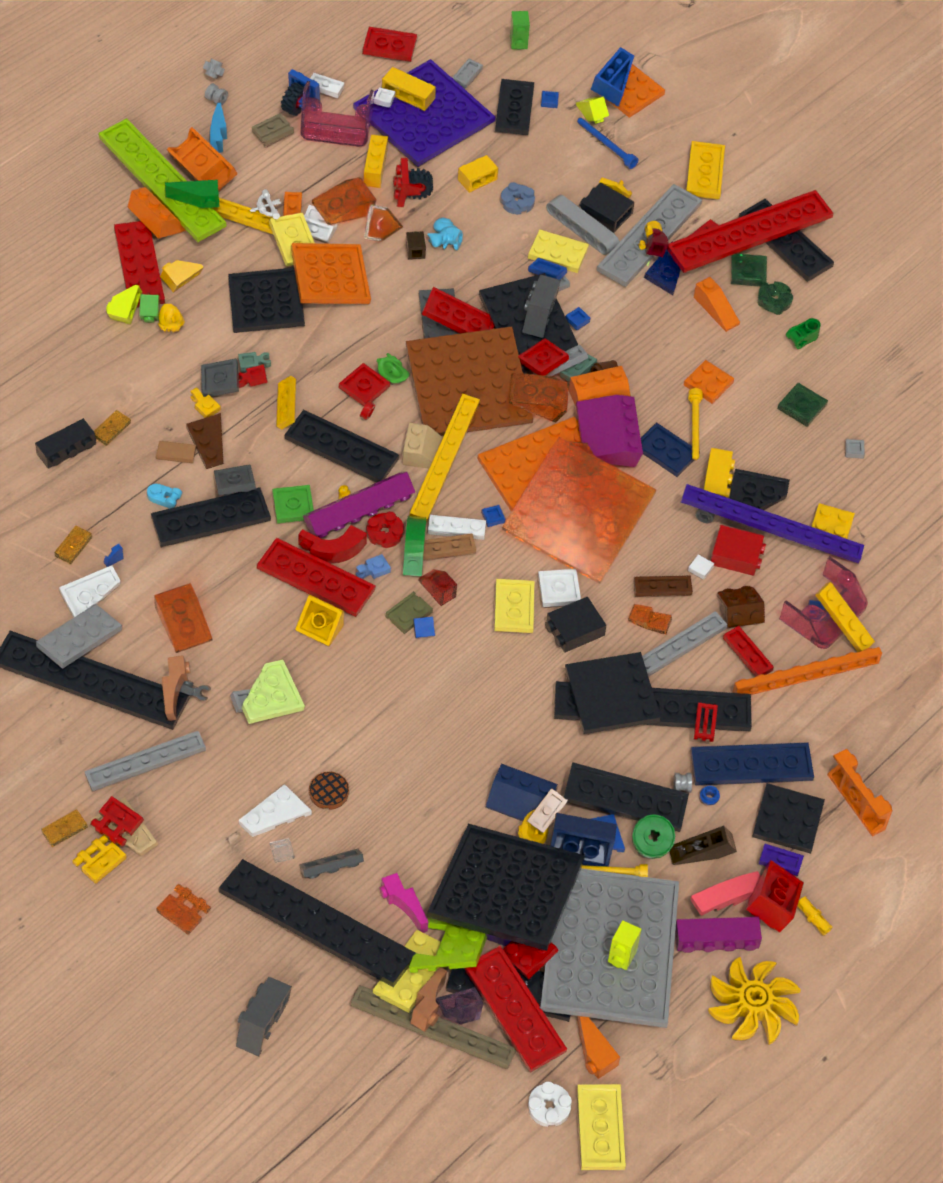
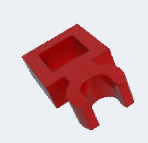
M264 364L247 368V373L239 372V388L244 387L248 383L250 387L268 383Z

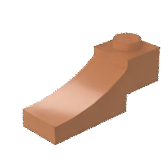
M183 655L168 657L169 676L162 677L165 714L168 721L176 720L178 695L184 681H188V674L191 673L190 663L185 661Z
M441 967L417 993L411 1024L424 1032L430 1025L434 1026L439 1018L437 1014L439 1005L436 1003V997L444 986L447 971Z

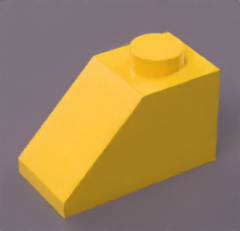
M176 260L172 264L168 262L162 267L163 271L160 277L174 293L200 275L204 267L202 264Z

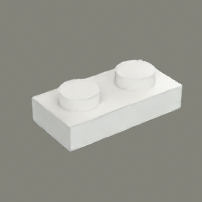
M313 73L310 78L319 83L320 93L338 98L344 89V82Z

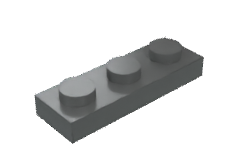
M357 848L302 863L299 866L305 878H316L320 873H334L339 871V868L346 866L349 868L356 867L359 863L364 862L362 852Z

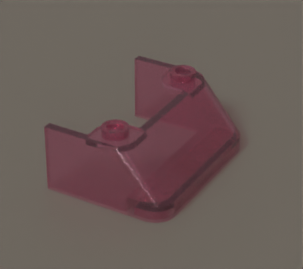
M307 81L302 97L301 136L306 140L357 147L366 145L372 120L374 90L371 89L367 105L362 104L357 107L355 116L322 112L320 100L309 97L310 81Z
M829 556L823 576L842 589L840 595L857 618H859L868 605V600L859 581L852 571ZM787 600L783 603L779 620L818 648H829L843 634L826 609L822 610L815 605H808L801 611Z

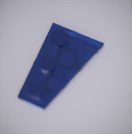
M666 249L664 256L658 257L647 270L644 278L673 296L681 269Z

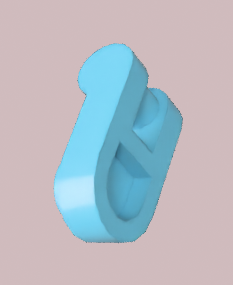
M157 483L147 488L149 501L169 509L174 508L177 504L176 500L182 496L180 489H172Z

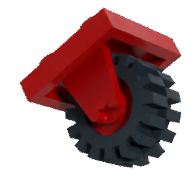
M401 158L400 164L396 165L397 177L394 176L393 187H396L394 190V200H397V207H404L406 196L408 198L412 196V199L418 197L419 200L421 197L427 198V195L430 196L431 192H433L432 174L429 171L426 172V169H422V171H420V168H417V171H414V169L408 170V158Z

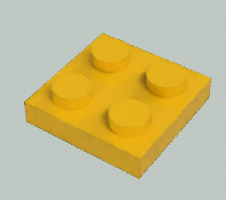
M819 503L812 527L847 539L855 513Z

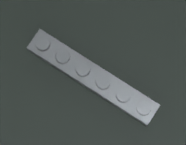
M715 611L646 653L642 657L648 677L727 629L728 624Z
M199 731L84 772L91 790L95 791L206 751V746Z

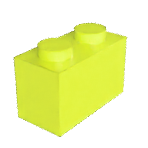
M622 920L612 939L608 962L617 968L627 970L637 952L642 929Z

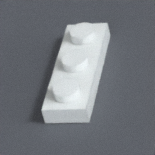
M430 515L428 534L457 536L472 533L474 539L484 540L486 520Z

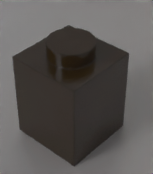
M424 231L406 232L408 260L425 259L426 244Z

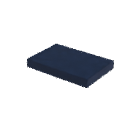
M657 422L641 437L643 455L676 477L694 461L692 458V446Z

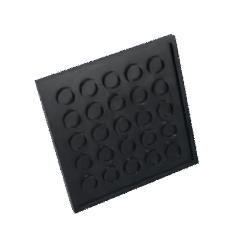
M468 823L428 909L427 917L547 951L585 861V855Z

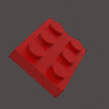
M369 26L362 54L411 62L417 42V34Z

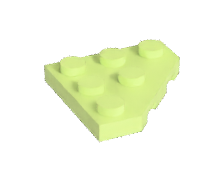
M284 660L266 663L263 666L259 677L256 679L242 705V710L249 724L304 711L305 708Z

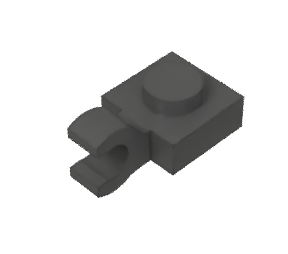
M190 680L184 681L180 692L196 696L200 700L208 699V697L202 695V690L209 691L211 690L210 686L202 685L197 687Z

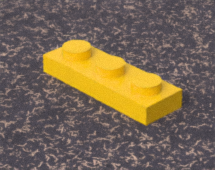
M291 375L278 383L276 427L281 430L295 422L296 378Z

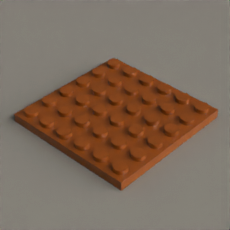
M512 327L406 341L409 364L423 425H428L439 435L444 436L462 394L480 399L467 432L533 423V415Z

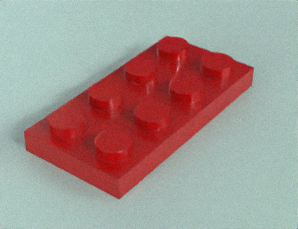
M435 287L432 288L421 313L460 334L494 328L488 313Z

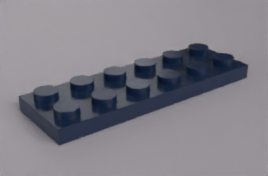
M809 742L691 747L690 749L695 785L813 781L814 779Z

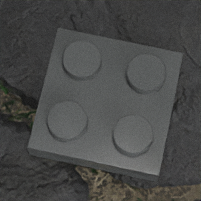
M236 358L201 365L203 397L239 392V372Z
M251 464L214 470L219 495H231L232 493L249 492L256 489Z

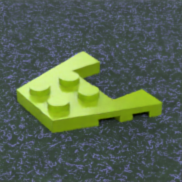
M428 918V928L445 930L436 956L418 953L413 956L409 966L410 973H418V969L427 968L428 971H436L438 967L449 966V969L476 967L485 945L487 934Z

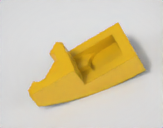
M601 177L599 184L602 183L627 198L631 197L632 192L626 190L622 180L617 183Z

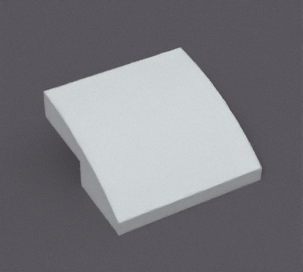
M312 205L308 206L304 215L312 237L327 243L332 238L342 219V216Z

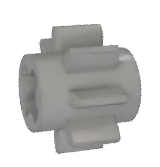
M212 58L210 62L205 61L203 69H206L205 74L217 79L218 75L222 76L225 70L221 68L223 63Z

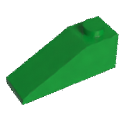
M218 180L165 182L167 198L200 208L219 207Z

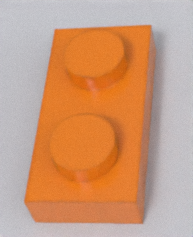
M285 192L283 216L301 213L302 192Z

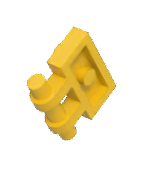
M102 835L99 839H94L87 849L81 850L77 853V857L72 860L76 867L81 863H86L81 867L82 872L95 884L127 859L126 854L113 842L108 846L104 845L109 841L105 835ZM96 851L99 852V853H98L97 855H95L93 858L90 857V856H91L93 853H95Z

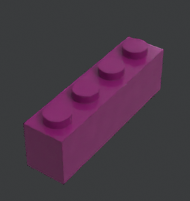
M759 917L676 920L677 951L685 953L697 950L712 952L715 950L734 951L736 949H745L752 951L759 949L762 941Z

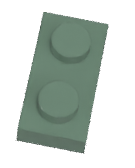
M587 354L588 359L561 371L560 377L570 382V377L587 374L594 363H597V359Z

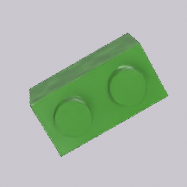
M512 11L510 26L511 49H528L530 28L528 11Z

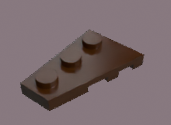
M221 413L187 423L186 428L194 445H196L205 468L209 469L224 464Z

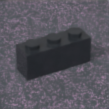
M83 418L36 442V453L49 469L69 458L75 457L86 449L92 448L96 445L95 432Z

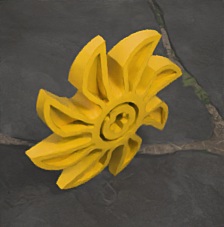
M741 957L735 959L730 966L728 980L731 985L712 975L710 982L712 993L718 1001L730 1005L708 1008L710 1015L726 1024H733L741 1016L746 1018L731 1039L747 1040L753 1037L757 1032L759 1020L765 1029L768 1045L772 1044L778 1038L781 1030V1020L778 1015L796 1026L798 1025L799 1014L796 1006L790 999L779 996L800 993V988L793 981L782 977L774 978L770 984L764 983V980L777 965L776 962L763 961L755 965L751 972V981L747 979Z

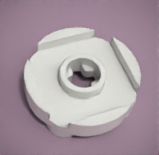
M545 1082L543 1085L537 1086L529 1096L528 1108L530 1116L541 1126L561 1125L569 1117L572 1100L563 1087L552 1082ZM546 1101H552V1102H554L553 1105L555 1106V1108H552V1107H549L548 1109L545 1108V1106H546V1103H545V1102H546Z

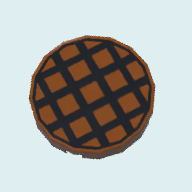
M332 771L320 773L312 779L309 785L310 799L319 808L333 810L341 807L348 799L349 784L339 773Z

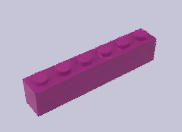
M399 472L304 514L303 518L309 533L322 538L329 534L328 531L332 529L335 531L340 530L350 521L351 523H356L362 520L361 516L366 514L368 516L378 513L377 509L381 507L386 509L394 506V502L399 499L400 501H405L411 498L410 495L415 493V489L408 472Z

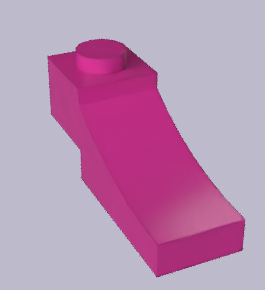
M397 873L382 878L381 887H379L382 898H386L389 905L394 904L404 911L422 933L427 932L428 920L413 887L405 890Z

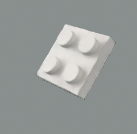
M576 569L538 571L543 607L566 606L581 599Z

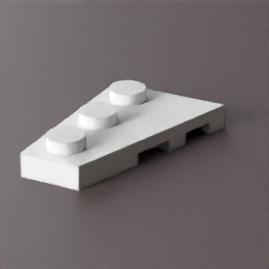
M111 565L61 586L59 591L74 618L103 600L120 585V579Z
M284 784L239 819V825L254 837L275 829V826L285 822L291 823L298 817L309 816L312 814V810Z

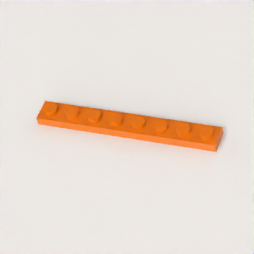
M880 647L867 648L857 653L850 652L844 656L831 657L820 662L814 661L804 666L797 665L791 669L777 670L767 675L760 674L751 679H741L735 682L732 693L754 695L879 664L882 651Z

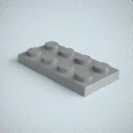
M95 604L36 641V647L63 669L122 631V625Z

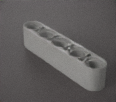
M558 195L546 205V209L551 216L601 254L607 255L620 242L613 232L565 196Z

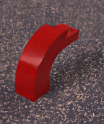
M350 525L342 536L332 540L321 539L303 529L298 534V545L302 549L309 550L310 554L330 564L344 562L355 557L367 544V533L353 525Z

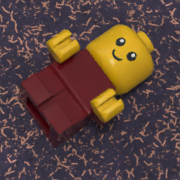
M650 221L644 228L647 244L641 240L638 244L641 250L647 249L646 254L663 257L669 245L668 238L658 221Z

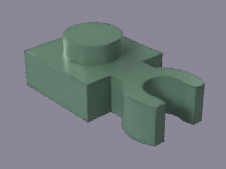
M256 352L238 354L241 373L247 372V368L264 364L265 368L270 367L271 360H265L270 359L269 353L264 352L257 356Z

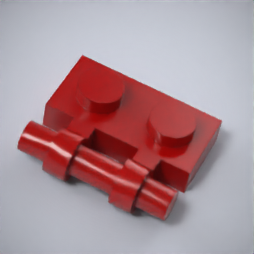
M111 796L99 810L100 815L103 816L101 821L94 818L91 821V825L95 827V831L105 834L114 844L118 843L123 847L127 842L122 837L123 833L126 832L132 836L144 819ZM111 822L118 826L114 831L108 827Z

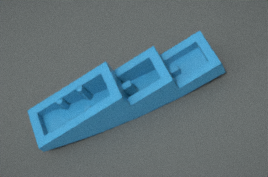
M217 103L211 122L210 145L221 153L223 152V139H227V127L221 103Z

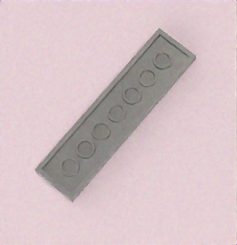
M673 184L597 266V271L626 287L654 257L653 255L646 254L647 249L641 250L638 245L641 240L647 244L645 225L650 221H658L669 240L700 207L702 199Z

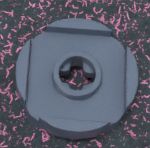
M514 182L510 183L502 191L500 202L503 204V208L511 214L518 215L524 211L529 212L535 204L534 190Z

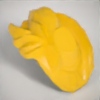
M164 304L159 312L158 326L164 332L166 330L168 332L179 331L180 327L185 323L181 312L172 304Z
M532 810L518 827V835L520 838L544 844L548 836L549 826L542 833L528 823L527 820L535 811Z

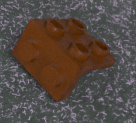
M754 587L727 588L718 592V598L725 606V618L728 628L765 623L764 601Z

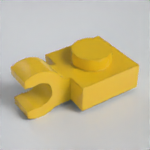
M197 387L190 391L193 394L190 398L196 403L195 409L204 418L213 416L221 410V406L210 395L203 397Z

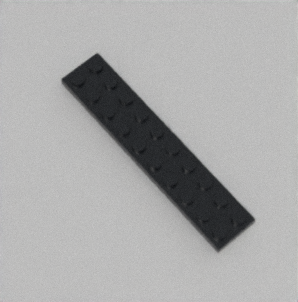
M11 630L0 647V668L172 730L190 699L188 694L179 692L176 705V720L168 721L165 714L163 686L159 683L83 656L62 669L36 647V641L38 640Z
M556 681L554 719L579 720L569 682ZM652 688L661 719L660 722L642 724L695 728L697 705L699 702L718 705L715 729L751 732V694ZM705 708L701 709L699 728H703ZM709 709L707 729H711L713 709Z
M244 859L241 860L219 887V893L393 988L409 968L412 958L416 954V952Z

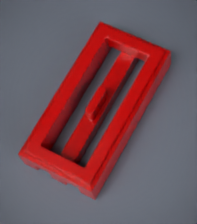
M698 702L694 731L695 740L702 738L701 741H706V739H709V742L714 741L718 705ZM705 708L703 731L699 733L701 709ZM709 709H713L710 734H707Z

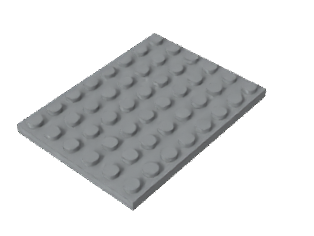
M581 868L551 941L557 946L559 951L545 964L540 1009L545 1012L667 1028L679 881ZM622 920L642 929L637 952L627 970L617 968L608 962L611 942Z

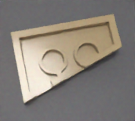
M125 797L119 800L134 811ZM98 814L94 818L101 821L103 816ZM112 822L108 825L113 831L118 827ZM143 822L132 836L126 832L122 835L127 840L125 846L140 856H143L158 845Z

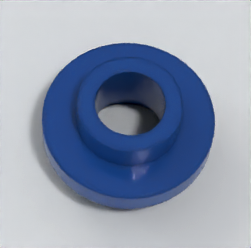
M709 785L701 790L700 799L704 804L714 805L719 801L720 793L716 787Z

